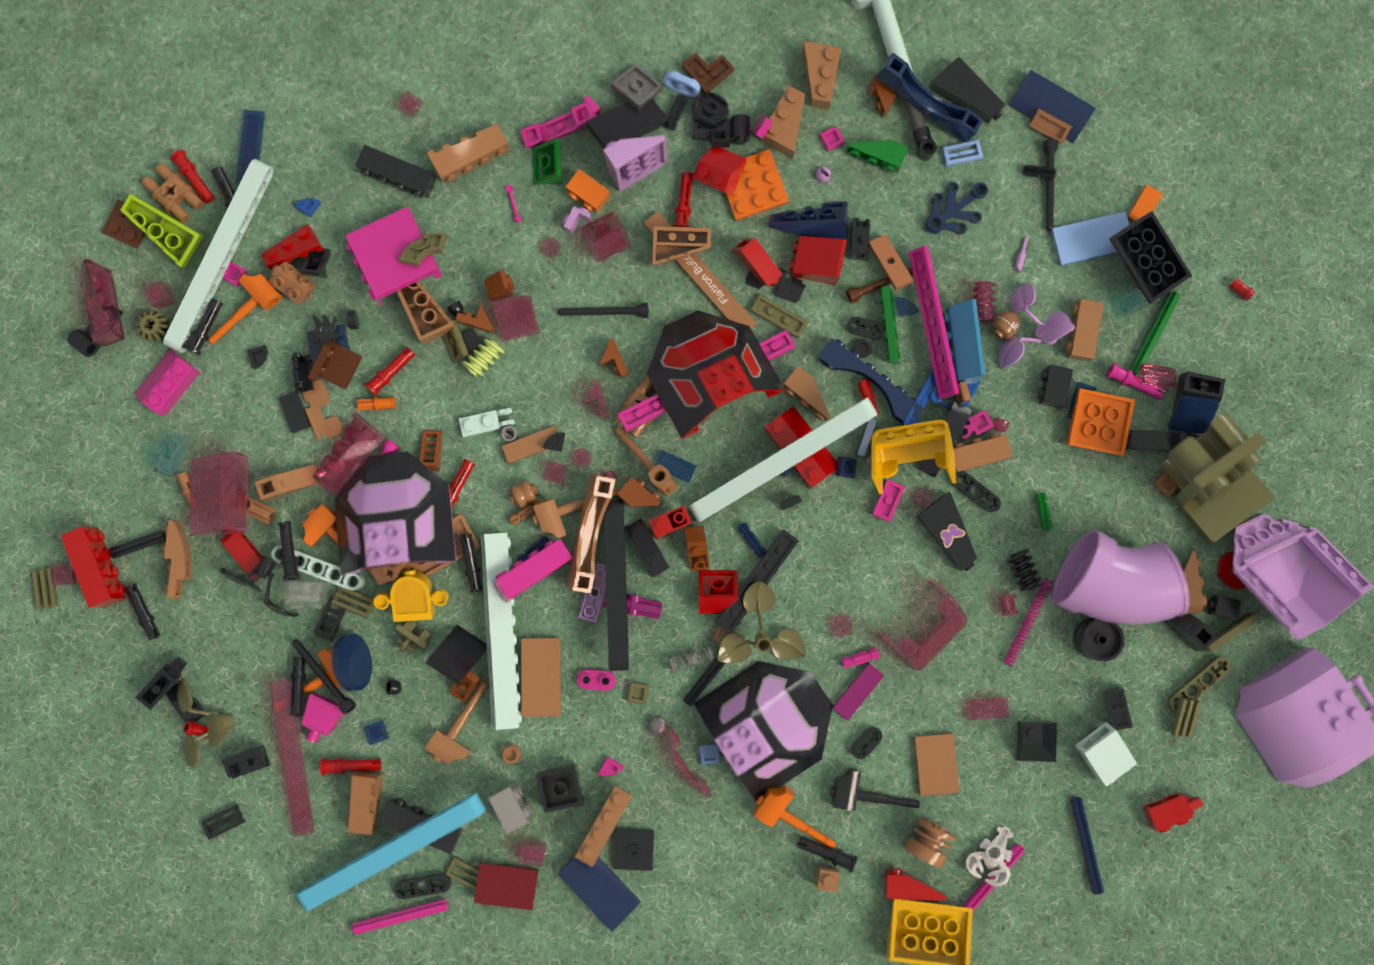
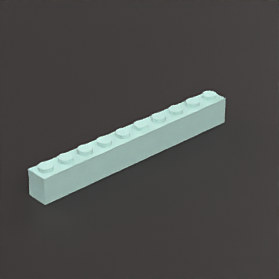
M507 533L480 535L491 725L494 730L519 728L521 712L518 711L520 693L517 692L516 685L519 683V675L515 668V664L518 663V656L514 652V645L517 643L516 634L513 633V626H515V615L512 614L514 598L506 603L493 584L497 579L495 576L504 570L509 572V568L512 566L511 556H508L511 542L510 538L507 537Z

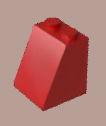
M800 236L799 241L794 242L793 253H796L795 260L790 262L789 271H792L791 277L836 286L840 278L847 240Z

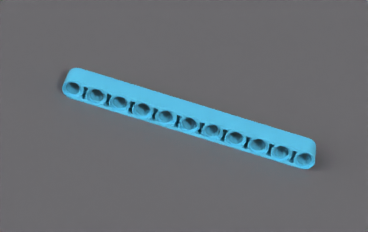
M473 793L306 886L296 893V897L305 912L477 818L486 811V808L477 793Z

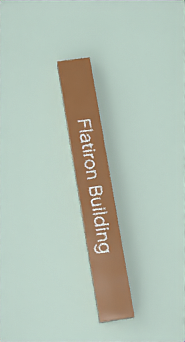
M658 211L644 222V226L652 235L654 226L672 227ZM696 254L675 260L726 319L748 325L751 329L757 325L755 320Z

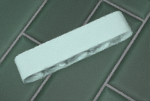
M281 545L276 546L271 553L273 560L280 564L281 558L279 554L282 550ZM294 549L297 558L300 556L304 558L302 566H299L297 563L298 571L348 590H360L363 588L365 579L361 574H340L339 579L335 580L333 572L335 570L340 572V566ZM317 563H320L322 565V570L320 573H317L315 571V566ZM354 576L358 579V584L355 587L350 582Z

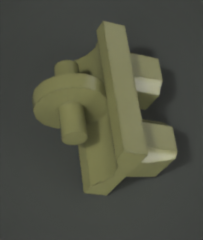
M405 621L402 625L398 624L395 628L396 633L406 639V641L402 638L397 640V643L402 645L399 650L402 653L406 650H409L411 653L415 651L416 648L410 645L411 643L425 652L431 634L422 629L418 636L412 634V631L417 626L413 621Z

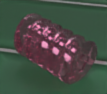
M990 281L974 283L976 286L973 287V291L976 292L973 295V299L977 300L979 322H993V317L998 316V313L992 312V310L998 308V306L993 305L992 302L997 301L998 298L992 297V295L998 293V291L993 290L992 287L997 286V283Z

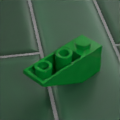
M893 140L849 143L846 151L854 158L861 157L865 159L870 165H880L889 173H898L909 147Z

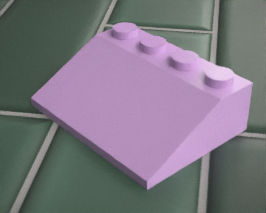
M664 135L620 139L617 142H610L606 145V149H604L608 174L620 192L668 163L667 141Z

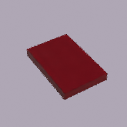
M480 862L474 903L532 910L539 870Z

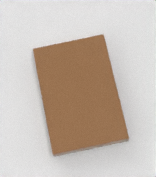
M954 734L914 736L920 796L960 793Z

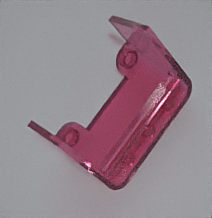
M928 579L926 582L943 597L938 603V609L945 618L919 645L909 638H904L895 645L882 631L876 632L911 669L916 671L924 669L968 622L967 615L958 602L935 579Z

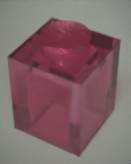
M158 281L143 288L150 305L158 310L176 303L170 286L163 281Z
M524 840L522 845H518L516 857H520L519 863L542 867L545 860L547 843Z

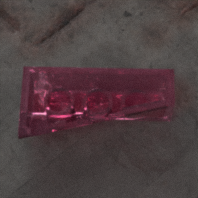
M84 259L80 276L92 341L106 347L125 340L112 270L89 259Z
M354 411L352 415L354 419L351 424H346L342 431L345 433L339 441L336 440L332 445L331 455L325 456L313 475L320 485L335 495L344 488L348 480L385 438V435L357 411Z

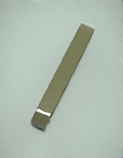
M1216 657L1168 697V707L1177 712L1178 706H1173L1175 704L1174 699L1179 700L1183 695L1189 699H1198L1231 670L1230 661L1224 657ZM1218 662H1224V669H1217L1215 673L1210 670V668L1214 670L1218 668ZM1207 672L1210 674L1211 680L1205 684L1201 677ZM1190 685H1194L1196 688V693L1193 696L1187 693V688Z

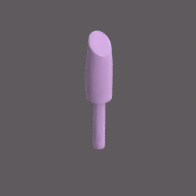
M1028 237L1024 238L1021 252L1017 256L1015 270L1018 273L1022 269L1026 256L1024 252Z

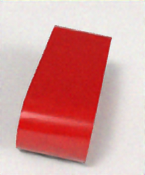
M235 527L220 539L224 547L246 574L249 575L262 558V555L255 549L250 540L238 527Z

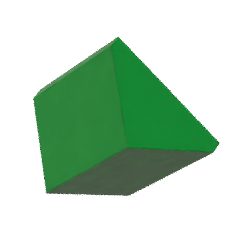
M556 138L532 148L533 184H563L562 147L560 140Z

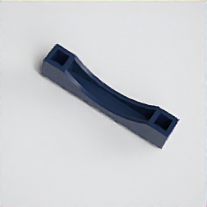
M892 53L882 63L875 75L878 80L964 143L976 135L984 120L970 109L951 104L931 93L915 77L909 64L895 53Z
M832 338L817 357V360L830 370L853 372L871 381L886 398L892 417L901 424L906 419L913 405L914 413L912 418L915 415L916 419L924 409L915 402L916 398H910L905 394L906 391L902 387L894 386L890 383L891 379L888 376L877 373L875 371L876 368L869 362L864 363L860 360V355L855 351L850 352L845 348L846 345L839 339L834 340Z

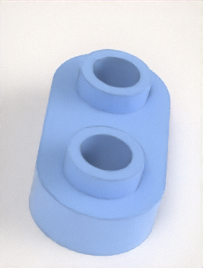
M676 71L667 72L663 79V83L667 88L690 98L696 97L701 89L695 79L686 77Z

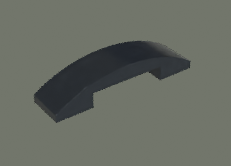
M955 401L945 417V421L950 429L953 447L972 411ZM935 459L922 460L918 467L919 470L934 478L940 470L936 465Z
M1129 430L1125 449L1172 451L1187 438L1193 437L1197 439L1201 435L1171 431Z

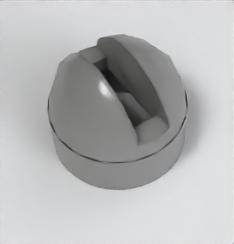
M509 425L502 429L501 435L504 440L512 441L517 437L518 432L514 426ZM508 429L509 431L513 432L514 436L510 433H507L506 430Z

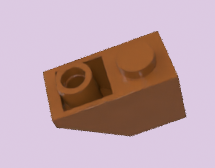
M873 76L869 84V91L871 95L875 96L876 110L878 113L881 112L883 118L886 117L897 93Z
M504 269L499 270L484 280L489 299L492 302L514 296L512 292L515 289L510 274L506 275Z
M632 477L617 493L631 508L659 507L661 505L659 501L661 497L653 490L649 492L645 489L646 484L639 477L637 479Z
M704 526L684 528L691 571L710 569Z

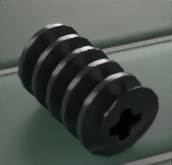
M1028 548L1009 555L1011 558L1007 561V563H1014L1010 570H1017L1014 578H1021L1017 585H1024L1020 592L1029 591L1042 585L1038 584L1042 578L1035 577L1039 571L1037 569L1032 570L1036 564L1034 562L1029 563L1032 556L1025 555L1029 552Z

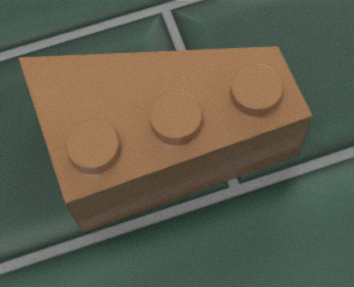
M653 227V267L708 251L711 248V228Z
M359 771L352 775L349 801L350 811L346 823L349 833L373 835L376 832L384 773Z

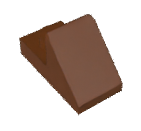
M482 305L479 307L476 318H474V314L464 312V314L457 313L455 320L459 324L495 334V329Z
M613 338L610 339L600 362V367L615 362L616 364L612 365L616 375L620 374L623 379L628 377L629 374Z
M469 671L459 685L453 684L449 693L463 703H466L481 681V678L472 671Z

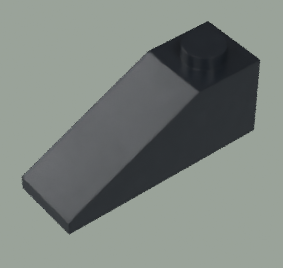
M642 518L625 527L653 578L670 568Z

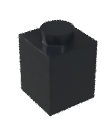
M1216 595L1211 596L1207 602L1209 615L1238 620L1241 600Z

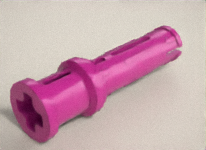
M1115 362L1110 365L1106 373V378L1115 379L1123 386L1129 385L1157 400H1160L1164 395L1165 389L1133 375L1130 369L1125 370L1117 366Z

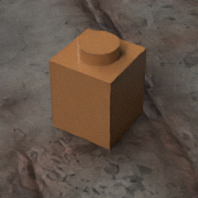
M818 865L815 884L818 890L837 892L840 874L838 868Z

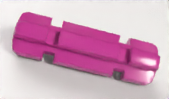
M873 648L869 652L863 651L853 654L850 658L849 656L843 657L842 665L845 669L851 668L852 665L857 666L870 662V659L872 661L880 658L877 648Z

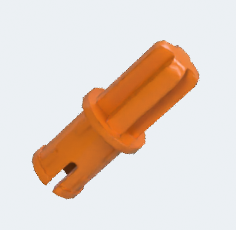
M377 396L371 399H358L357 409L359 411L376 410V412L379 409H396L395 397L378 398Z

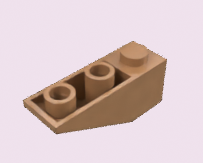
M798 366L783 384L785 393L791 397L796 396L804 408L808 409L810 407L815 411L814 415L819 420L823 421L825 419L828 421L831 416L814 378Z
M311 465L256 481L255 485L260 500L268 502L322 483L317 466Z
M1192 551L1183 572L1189 593V609L1186 614L1202 613L1203 607L1207 605L1206 595L1202 594L1201 588L1204 587L1203 576H1199L1198 571L1201 569L1200 558H1196L1195 551Z

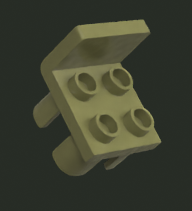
M1227 412L1216 417L1210 424L1211 428L1197 439L1189 437L1168 453V459L1159 464L1181 490L1174 498V502L1209 544L1219 540L1274 499L1270 491L1251 471V468L1262 461L1256 451L1266 441L1258 432L1249 438Z

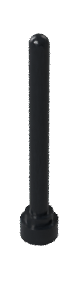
M1058 140L1043 141V150L1047 154V167L1054 168V154L1058 150ZM1046 178V230L1052 231V228H1054V179Z
M640 303L636 307L560 308L557 313L560 316L636 314L640 318H648V303Z
M293 640L292 645L339 701L338 705L344 715L350 713L357 706L354 700L343 695L299 640Z

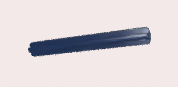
M1081 797L1071 798V804L1092 893L1099 895L1104 893L1083 801Z

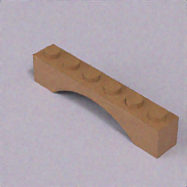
M592 473L589 476L572 556L573 559L571 560L566 584L573 591L591 593L598 534L605 510L611 500L615 479Z

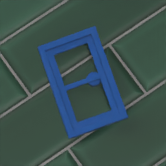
M932 369L915 402L924 408L928 399H930L932 403H940L950 410L952 406L939 399L937 391L933 392L936 387V381ZM980 381L967 384L971 399ZM970 401L961 405L967 407ZM914 405L903 421V425L921 423L917 420L920 414L916 419L915 415L912 418Z

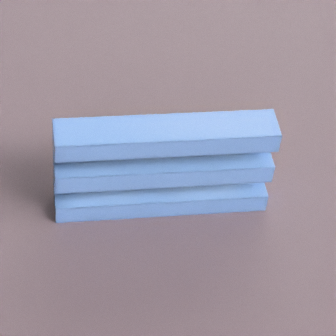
M979 140L946 146L941 149L945 160V167L983 159ZM976 146V149L948 154V151ZM973 153H978V155H973V156H969V157L959 158V159H955V160H949L950 158H955V157H959V156H964V155H969V154H973Z

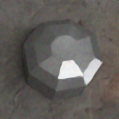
M661 716L653 717L648 723L649 731L655 736L662 735L667 730V722Z

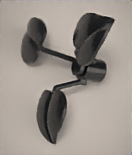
M262 556L258 565L255 566L248 576L246 572L232 574L227 572L225 568L219 570L222 575L233 582L248 586L258 592H262V590L254 583L258 577L262 579L268 577L264 605L283 616L297 617L299 615L289 613L269 600L271 582L274 576L272 571L277 564L274 560Z

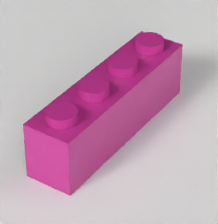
M561 539L556 542L554 540L549 541L544 545L545 549L542 551L535 550L528 555L529 559L525 562L520 560L512 565L513 569L506 572L504 570L495 576L497 579L493 584L506 603L573 559Z

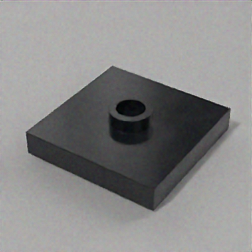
M615 828L614 869L653 871L654 830Z

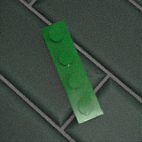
M890 286L881 287L882 293H879L880 303L884 306L881 316L883 323H886V330L883 332L885 341H888L886 357L892 364H900L893 292Z

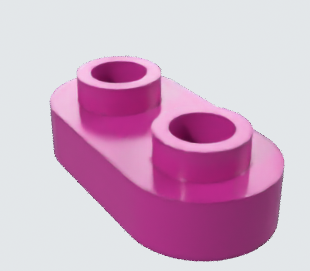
M586 669L578 674L577 683L583 689L608 691L614 687L616 678L610 671ZM584 676H588L590 678L589 683H585L583 681ZM607 677L609 684H603L602 679Z

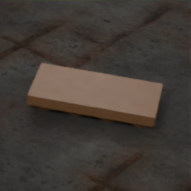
M561 638L521 639L522 717L561 716Z

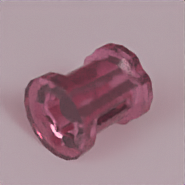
M1016 594L998 597V600H1001L1003 611L1001 616L1019 614L1014 600Z

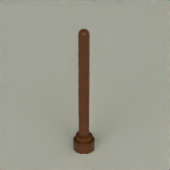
M911 267V268H909V269H907V270H908L909 274L912 276V275H913V271H912V267ZM886 277L861 288L851 287L846 289V295L852 304L859 301L862 295L887 286L891 282Z

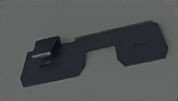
M778 268L782 275L779 277L780 280L775 289V296L797 303L806 285L802 284L803 280L792 277V279L786 278L788 271ZM749 270L746 284L760 289L763 285Z

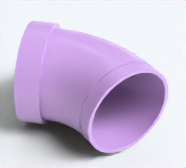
M1096 529L1087 532L1072 548L1056 577L1052 590L1053 603L1073 614L1080 612L1101 621L1117 624L1138 625L1160 622L1175 616L1185 615L1189 609V593L1183 571L1175 555L1165 543L1157 541L1151 545L1140 547H1122L1117 545L1113 538Z

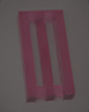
M1144 363L1139 366L1141 384L1167 388L1178 386L1177 382H1174L1177 379L1176 375H1173L1176 372L1175 368Z

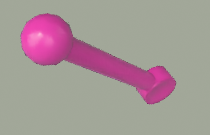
M507 185L505 190L509 193L515 215L514 221L520 222L521 217L518 215L512 193L513 187Z

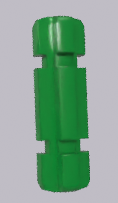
M1038 493L1035 495V500L1038 502L1039 519L1042 520V523H1040L1041 529L1050 530L1053 528V525L1049 519L1051 515L1048 503H1046L1047 496L1046 493Z

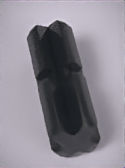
M1025 165L1023 168V174L1030 177L1040 176V178L1055 179L1057 172L1055 168L1050 167L1040 168L1039 166Z

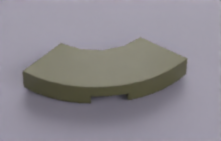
M426 234L414 243L411 242L403 251L399 259L400 263L419 267L427 256L443 254L448 238L447 234Z

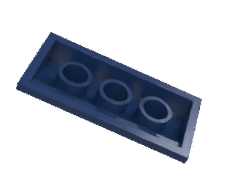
M1033 70L1029 71L1008 105L1030 119H1033L1040 108L1071 125L1072 128L1065 139L1072 144L1095 110L1094 106Z
M574 856L558 872L561 879L611 932L641 902L599 856L593 867Z

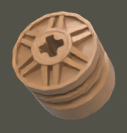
M918 818L917 823L924 827V829L914 827L913 830L920 837L918 839L910 836L904 849L921 860L942 868L947 855L941 851V848H952L950 844L945 842V839L955 842L956 837L945 827L931 820Z

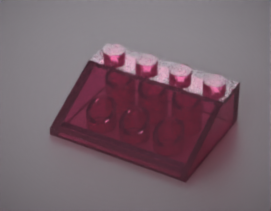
M229 452L191 460L190 536L247 532L248 456L239 452Z

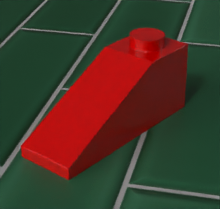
M890 868V871H885L884 895L887 899L946 901V896L943 892L902 871L900 868Z

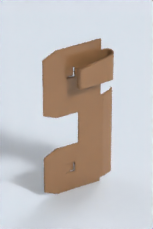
M316 380L313 382L314 390L302 392V396L305 402L310 404V408L305 409L317 440L321 441V434L329 439L339 435L343 428L338 417L324 418L320 408L328 405L331 399L323 380Z

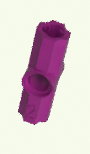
M605 593L603 607L607 608V600ZM627 594V614L642 615L655 619L660 618L663 603Z

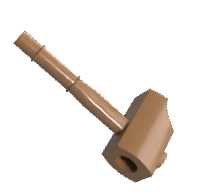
M621 427L615 429V433L621 438V441L629 447L633 455H636L649 470V478L657 490L667 497L673 493L678 487L670 472L662 465L658 464L655 466Z
M616 487L613 488L612 497L618 493ZM553 498L532 505L535 515L532 516L535 525L539 524L542 533H552L557 539L566 535L560 516L583 508L585 498L559 507L556 506Z
M484 681L480 683L448 733L445 734L437 730L427 744L425 750L432 753V758L440 763L442 760L450 764L455 759L464 760L470 754L471 750L456 741L455 738L488 687V684Z

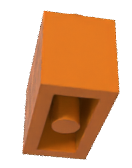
M578 169L566 185L568 197L575 202L577 200L582 202V206L589 212L594 211L598 213L610 197V191L580 169Z

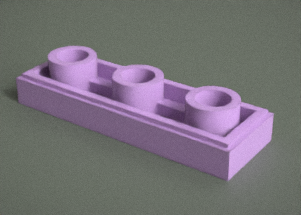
M595 563L591 593H585L578 616L580 619L595 623L598 621L606 592V565ZM593 589H597L599 591V594L597 596L592 595Z

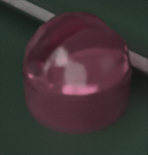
M997 417L994 420V428L998 432L1006 431L1010 425L1009 421Z

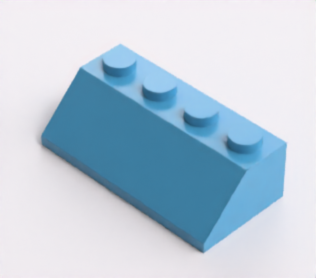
M971 299L951 305L943 313L944 323L947 324L946 333L957 384L964 381L967 384L977 383L985 375L976 299Z

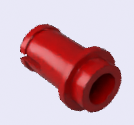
M1236 278L1229 286V288L1242 296V300L1248 301L1255 293L1253 287L1249 288L1239 278Z
M188 721L184 725L183 731L187 736H199L208 732V727L196 724L195 721Z

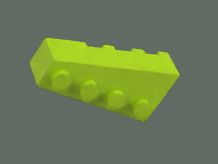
M129 194L120 209L138 228L170 256L180 268L187 267L205 237L133 194Z

